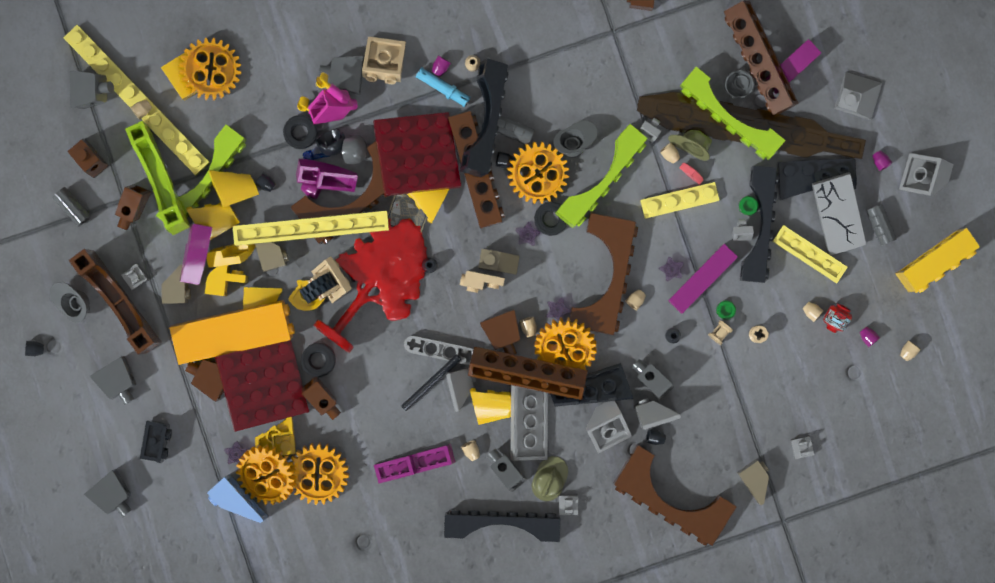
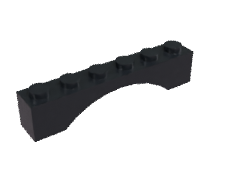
M488 58L480 62L476 81L481 89L484 100V122L476 141L463 153L460 172L481 178L491 171L492 162L490 161L495 151L494 139L499 130L497 123L502 113L500 106L505 96L504 85L509 75L507 64Z
M751 167L749 186L759 204L761 226L755 246L741 263L740 281L765 283V279L768 280L770 270L767 268V260L770 261L771 259L769 241L773 240V230L770 229L771 222L775 221V211L772 210L773 203L777 201V192H774L775 184L779 182V173H776L777 168Z
M449 510V513H445L444 538L463 539L470 533L483 527L509 525L529 532L539 541L560 542L561 519L556 517L557 514L545 513V516H537V513L527 512L526 516H520L518 512H507V515H499L498 511H487V514H480V511L469 510L468 514L460 513L461 510Z

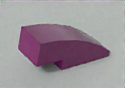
M809 39L781 64L788 82H791L821 54ZM771 74L766 78L768 81L771 78ZM775 88L773 92L777 94L779 91Z
M299 158L296 170L297 183L316 184L318 189L355 192L358 178L357 173L332 164Z
M198 224L190 225L180 282L200 284L212 227Z

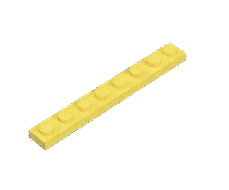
M387 211L233 226L234 245L388 231Z

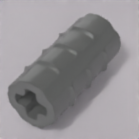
M500 116L498 119V133L529 145L535 131L534 129L503 116Z
M66 187L60 189L52 197L77 226H81L91 217Z
M882 204L866 210L873 226L872 229H874L876 238H878L881 246L897 240L887 217V212H885Z

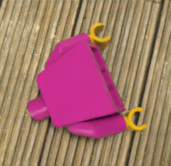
M324 72L320 74V77L317 76L316 85L319 88L327 89H323L310 106L309 99L304 96L300 97L297 105L298 110L309 111L308 114L311 115L313 124L342 120L350 110H356L358 107L357 100L351 99L347 90H340L333 83H328L329 76Z

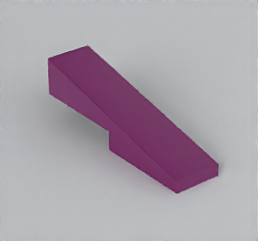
M723 244L679 288L668 302L683 314L738 256Z
M451 444L375 464L374 469L378 483H383L451 465L456 461Z

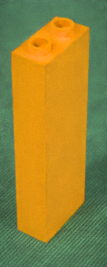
M281 300L172 325L169 329L178 365L291 340L293 334H295L293 323L289 322L290 309L288 304Z

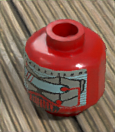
M839 303L831 305L823 319L827 324L826 328L834 333L845 331L852 319L851 310Z

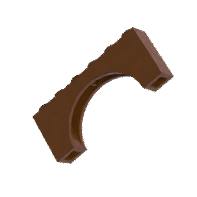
M376 141L367 147L373 162L372 178L365 192L357 200L342 207L328 208L315 204L305 195L291 206V209L298 218L309 219L363 213L368 207L372 209L379 204L378 199L385 196ZM318 237L315 240L319 244H327L334 237Z
M590 213L586 233L598 237L607 246L613 261V277L608 290L596 303L583 308H571L570 322L573 323L577 319V325L584 322V329L590 327V331L610 335L618 332L620 321L617 320L618 313H622L624 302H621V296L626 294L627 283H624L625 276H629L631 264H628L629 256L633 257L635 248L632 245V240L637 237L638 233L635 221Z
M83 249L68 260L77 273L96 289L115 313L125 329L128 342L138 355L147 354L162 343L94 250Z
M637 444L613 482L616 486L615 490L623 495L626 493L633 496L631 500L639 505L642 503L649 506L647 510L655 515H658V513L665 516L664 520L672 526L675 523L681 526L680 530L688 536L691 533L698 537L697 541L704 546H707V544L713 546L737 506L719 495L709 505L696 510H683L667 504L657 495L651 483L650 467L655 455Z

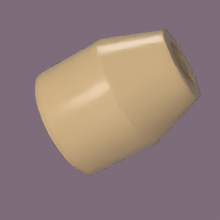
M475 55L468 56L465 60L466 68L471 72L477 71L480 66V59ZM475 60V64H470V61Z
M143 100L130 108L140 120L149 113L152 106L147 100Z
M669 143L660 151V154L672 164L680 159L678 150L672 143Z
M638 289L631 293L625 302L637 311L643 304L646 295Z
M808 302L803 307L806 316L813 322L824 312L823 309L812 302Z
M528 317L519 321L522 331L527 337L536 335L537 325L534 317Z
M908 340L903 346L900 356L909 361L921 349Z
M471 440L461 446L465 456L471 461L480 457L479 447L475 440Z

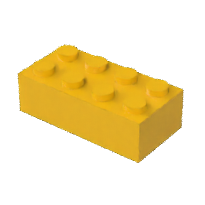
M967 228L958 229L895 274L908 292L921 293L929 287L928 283L934 280L936 282L943 278L945 271L954 270L961 265V260L973 257L977 253L975 250L980 246Z

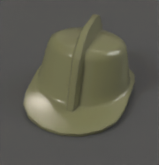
M690 130L683 136H668L669 142L675 147L690 153L700 160L707 161L710 159L708 150L712 140L698 130Z
M552 456L540 463L532 481V491L538 499L552 501L559 496L568 476V467L564 460Z

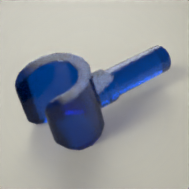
M312 150L303 153V158L308 160L330 157V155L323 153L314 155Z

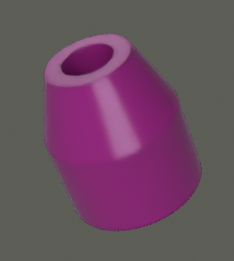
M438 55L433 63L432 72L441 76L447 71L451 63Z
M881 150L872 155L874 164L879 171L886 169L892 164L888 155Z
M303 183L301 186V190L313 199H317L320 195L321 189H318L316 184Z
M865 327L860 332L862 341L868 348L880 339L879 335L869 327Z

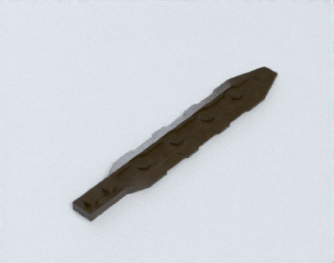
M669 92L639 97L637 112L650 120H653V118L659 120V125L665 129L682 133L698 130L706 136L712 137V139L742 143L740 141L741 137L738 134H731L726 129V124L722 121L719 123L711 117L712 113L707 109H701L696 104L697 100L692 96L688 98L683 93ZM719 101L720 105L741 123L764 131H768L771 128L780 135L785 142L780 146L779 151L801 157H809L821 152L862 159L866 143L864 139L827 132L812 119L779 114L773 115L767 110H754L734 106L733 103Z

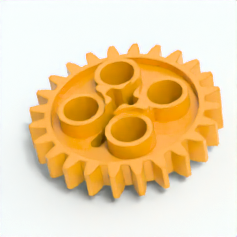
M205 38L202 44L198 39L196 41L197 46L191 43L189 45L191 51L185 49L184 52L187 56L181 55L180 57L184 61L178 65L183 68V70L179 71L180 75H184L181 82L187 81L185 89L191 87L190 94L198 92L197 98H200L203 94L205 100L209 96H212V99L215 100L218 94L222 99L224 97L223 92L229 95L231 93L229 88H236L233 82H239V79L235 77L241 75V72L236 70L241 67V64L236 63L239 56L233 57L232 55L235 50L229 51V44L223 47V40L216 44L215 38L212 39L211 43ZM210 53H213V60L211 65L213 71L210 75V85L208 86L207 78L209 70L205 68H207L210 63ZM203 54L206 57V62H199L196 56ZM222 57L225 60V65H218L216 58ZM201 73L204 76V80L197 81L194 74ZM214 76H221L223 83H215Z
M534 141L532 147H530L526 143V149L523 150L519 147L520 154L513 153L516 159L509 160L513 164L512 167H507V170L512 172V174L507 175V178L513 179L509 185H515L512 191L514 193L520 191L518 197L521 198L525 195L526 202L530 198H532L533 204L536 203L537 199L543 204L544 198L550 202L551 195L557 198V190L563 192L560 188L561 185L567 186V183L563 181L564 178H569L567 174H564L569 168L563 166L567 163V160H561L564 154H556L558 150L556 148L551 150V144L544 147V142L541 141L539 146H537ZM540 154L544 155V162L536 164V157ZM549 162H552L550 166L544 168ZM524 166L529 167V173L522 176L520 169ZM535 169L541 170V176L535 175ZM549 170L556 171V175L553 179L547 178V172ZM531 178L528 183H524L526 179ZM539 181L541 183L539 190H532V184Z
M560 317L559 323L553 319L552 325L545 323V329L540 328V334L536 335L537 341H535L534 347H536L535 354H539L537 360L586 370V365L591 367V360H595V354L597 353V341L594 340L595 335L589 334L590 327L584 329V322L577 325V319L573 323L570 322V317L567 318L566 322ZM567 334H572V335H574L575 337L569 338V337H567L566 335H567ZM549 341H555L557 344H550ZM575 350H580V351H582L583 353L578 354V353H575L574 351H575ZM563 357L565 360H558L557 358Z
M319 442L317 447L311 443L310 449L304 445L302 448L303 452L297 450V456L292 455L291 457L293 464L290 468L296 469L292 475L297 476V479L294 481L296 483L294 495L302 494L300 500L306 497L308 498V504L311 500H314L315 505H317L318 501L321 500L324 505L327 498L332 502L333 495L339 498L340 494L338 491L344 492L345 488L342 485L348 484V481L344 479L349 478V473L344 472L348 470L349 466H343L346 459L340 460L342 453L335 454V447L331 451L328 450L329 444L322 448L321 442ZM319 457V474L321 476L319 478V490H316L317 474L315 472L317 469V458ZM310 460L314 466L309 468L305 466L304 461ZM329 461L333 467L330 469L325 468L323 463ZM310 479L313 485L306 486L303 480ZM329 480L332 486L325 487L322 481Z
M260 444L256 448L253 446L239 458L240 462L236 465L239 469L236 471V474L240 476L237 481L243 482L240 488L245 487L247 489L245 494L251 493L250 499L257 497V503L263 500L265 505L269 501L272 505L276 502L280 504L294 491L293 488L296 486L294 481L297 479V476L292 474H294L296 469L290 468L293 462L286 461L289 457L288 455L285 457L281 456L282 450L277 453L276 447L269 450L268 445L262 448Z

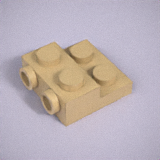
M368 37L362 77L370 82H376L377 79L385 80L387 84L401 82L406 42Z
M466 271V274L461 276L460 286L467 287V291L478 293L479 290H483L484 283H488V288L499 290V286L503 287L505 278Z

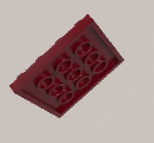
M449 112L377 119L373 121L385 196L461 187L453 133L448 119L450 117Z
M291 340L215 357L234 432L309 412L306 398L302 394L303 385Z

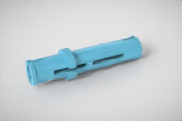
M423 67L420 68V72L418 71L416 75L417 79H420L446 95L447 99L451 98L463 107L467 105L466 103L471 98L456 89L457 86H451Z

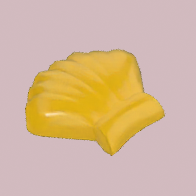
M297 280L298 286L289 296V301L298 310H315L325 300V298L322 300L317 298L309 304L306 302L299 290L309 284L308 280Z

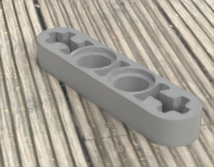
M409 336L404 342L405 349L410 353L447 361L451 359L445 355L447 347H453L457 355H459L458 348L463 349L461 353L467 354L468 351L473 353V349L418 336ZM415 339V343L421 344V340H424L423 353L419 352V347H414L411 350L407 343ZM428 343H434L437 346V351L434 354H429L426 351ZM460 356L462 360L458 363L470 365V362H467L465 357Z

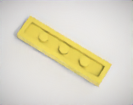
M715 182L640 200L644 219L720 201Z
M782 225L772 242L835 283H838L848 268L784 225Z

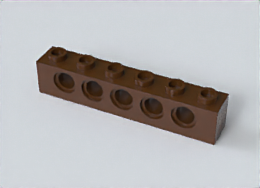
M741 1L725 10V21L734 32L733 38L742 49L741 55L750 66V74L757 80L758 90L767 101L766 107L768 111L776 115L799 104L751 2ZM743 19L746 22V27L744 29H742L740 25ZM751 36L754 38L753 46H750L749 44V38ZM759 53L762 55L763 58L761 63H758L757 61V55ZM766 71H769L771 74L769 81L765 78ZM775 88H777L779 91V96L777 98L773 95V91Z
M471 111L448 117L461 161L463 153L472 146L479 135L475 129V126H478L476 115H471ZM464 128L471 129L472 135L469 138H464L461 135V131ZM492 171L481 178L464 173L480 229L502 223L501 218H505L502 207H498L496 202L500 198L497 188H492L491 182L494 181ZM480 183H485L488 186V190L485 193H479L477 186ZM486 201H490L494 206L490 212H486L482 208L483 203Z
M474 346L468 376L582 400L588 370Z

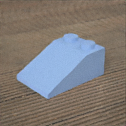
M230 474L207 492L209 495L208 499L214 506L218 505L220 508L259 523L268 517L256 502L250 499L248 494H245V490L240 488V485Z

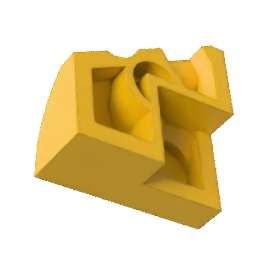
M180 55L162 66L161 69L180 97L185 101L197 92L190 94L192 88L185 89L187 81L181 82L184 75H180L179 71L183 70V68L178 65L184 61L180 59ZM196 73L194 77L198 81V73Z
M208 171L223 208L259 195L250 174Z
M449 189L410 193L407 195L415 201L418 209H422L428 217L427 220L432 223Z
M219 203L217 205L206 204L202 208L192 209V206L186 208L195 224L212 227L210 240L240 223L238 216L230 205L223 208Z
M231 244L214 248L207 253L208 267L240 264L252 254L256 245L235 246Z
M244 287L243 309L276 302L280 294H282L283 288Z
M476 388L470 389L478 425L511 417L510 392L487 390L486 393L476 392Z
M292 417L286 418L285 421L277 426L271 427L269 431L255 437V448L260 444L262 448L268 445L269 450L276 447L277 453L282 450L281 456L297 455Z

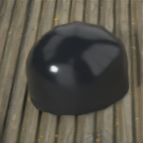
M339 129L331 130L321 135L316 140V144L321 153L330 156L337 155L342 151L345 135Z

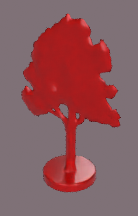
M388 218V231L369 232L374 239L372 243H364L361 238L355 239L354 249L357 253L348 255L345 252L339 254V258L335 260L339 267L348 273L353 280L358 282V294L333 328L320 320H317L313 326L349 353L353 350L354 346L340 334L361 306L370 301L383 306L386 318L396 321L405 319L411 314V305L404 303L406 299L417 300L420 298L419 287L421 284L419 281L425 276L422 263L427 258V248L424 246L421 226L415 225L410 218L400 220L398 225L391 227V219ZM378 287L380 290L378 295L368 296L372 288Z

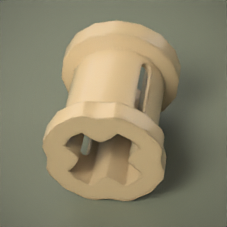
M720 320L718 322L719 325L712 333L709 332L708 336L717 344L722 345L723 339L728 333H732L733 330Z
M754 326L749 331V338L755 343H762L767 340L768 332L763 326ZM760 329V333L763 334V337H759L757 340V336L754 335L755 331L758 332Z

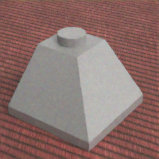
M845 72L834 109L871 120L882 83Z
M910 153L899 190L934 196L948 184L954 164L942 158Z
M469 368L446 374L455 412L461 409L470 394V389L474 387L473 383L476 382V377L468 376Z
M648 398L637 401L638 405L634 406L643 430L681 418L680 414L653 400L649 401Z
M615 401L604 402L597 406L586 427L598 454L632 437Z

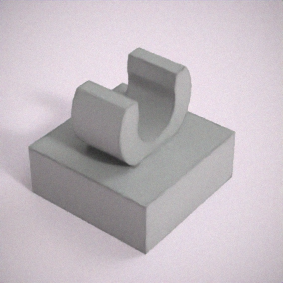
M653 118L650 124L644 121L638 131L653 143L661 132L657 129L660 121Z
M738 219L737 227L733 228L732 240H752L754 234L753 226H747L746 219Z
M135 264L121 274L131 290H135L149 280L138 264Z
M810 436L790 440L794 459L814 455Z
M559 495V515H578V495Z

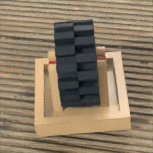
M329 257L311 271L314 277L308 280L309 284L299 291L308 304L317 298L322 300L326 297L329 298L331 303H334L352 288L349 280L340 271L338 263L332 257Z

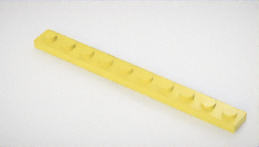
M78 25L64 37L98 74L106 75L107 82L111 81L113 83L114 91L129 107L143 100H147L152 106L151 110L141 119L194 175L197 176L210 163Z

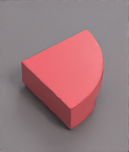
M683 163L679 167L699 185L703 182V177L688 164Z

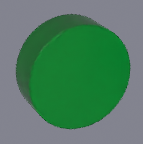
M746 196L740 200L738 207L742 214L752 215L758 210V202L754 197Z
M722 301L717 305L716 313L721 319L728 320L734 317L736 307L731 301Z

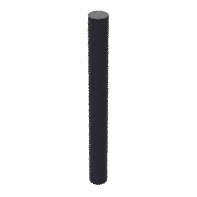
M456 354L401 407L407 411L462 360L460 356Z

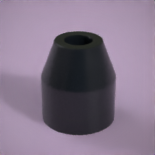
M498 152L496 167H512L513 164L509 160H515V157L508 153Z
M264 172L255 183L261 190L271 192L276 185L272 178Z
M426 258L422 263L423 270L427 273L435 272L438 268L437 261L433 258ZM431 262L432 267L428 268L427 263Z
M670 328L665 333V339L669 343H677L681 339V333L678 329ZM672 333L676 334L675 339L671 337Z
M26 341L25 356L35 357L44 353V344L37 341Z
M648 429L646 443L652 445L665 443L666 435L656 429Z

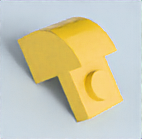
M228 265L216 267L207 277L205 294L227 296L228 281L247 283L248 276L243 275L244 271L232 270V274H230V266Z

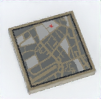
M407 194L394 195L388 211L391 227L398 225L402 219L410 218L415 225L421 226L422 233L427 220L426 214L422 209H418L415 201Z

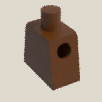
M86 138L81 139L67 151L80 168L93 178L108 167L107 163Z
M136 184L124 188L115 215L120 217L117 224L119 228L128 230L131 222L139 220L151 195V191Z
M514 310L480 322L495 350L503 347L504 353L517 354L513 343L520 341V335Z
M203 359L200 366L189 362L185 371L194 376L191 384L213 401H219L224 390L217 363L207 359Z
M318 377L312 378L303 386V396L320 415L327 413L332 420L339 416L341 412L335 406L337 404L336 398ZM326 399L327 402L321 403L320 400Z

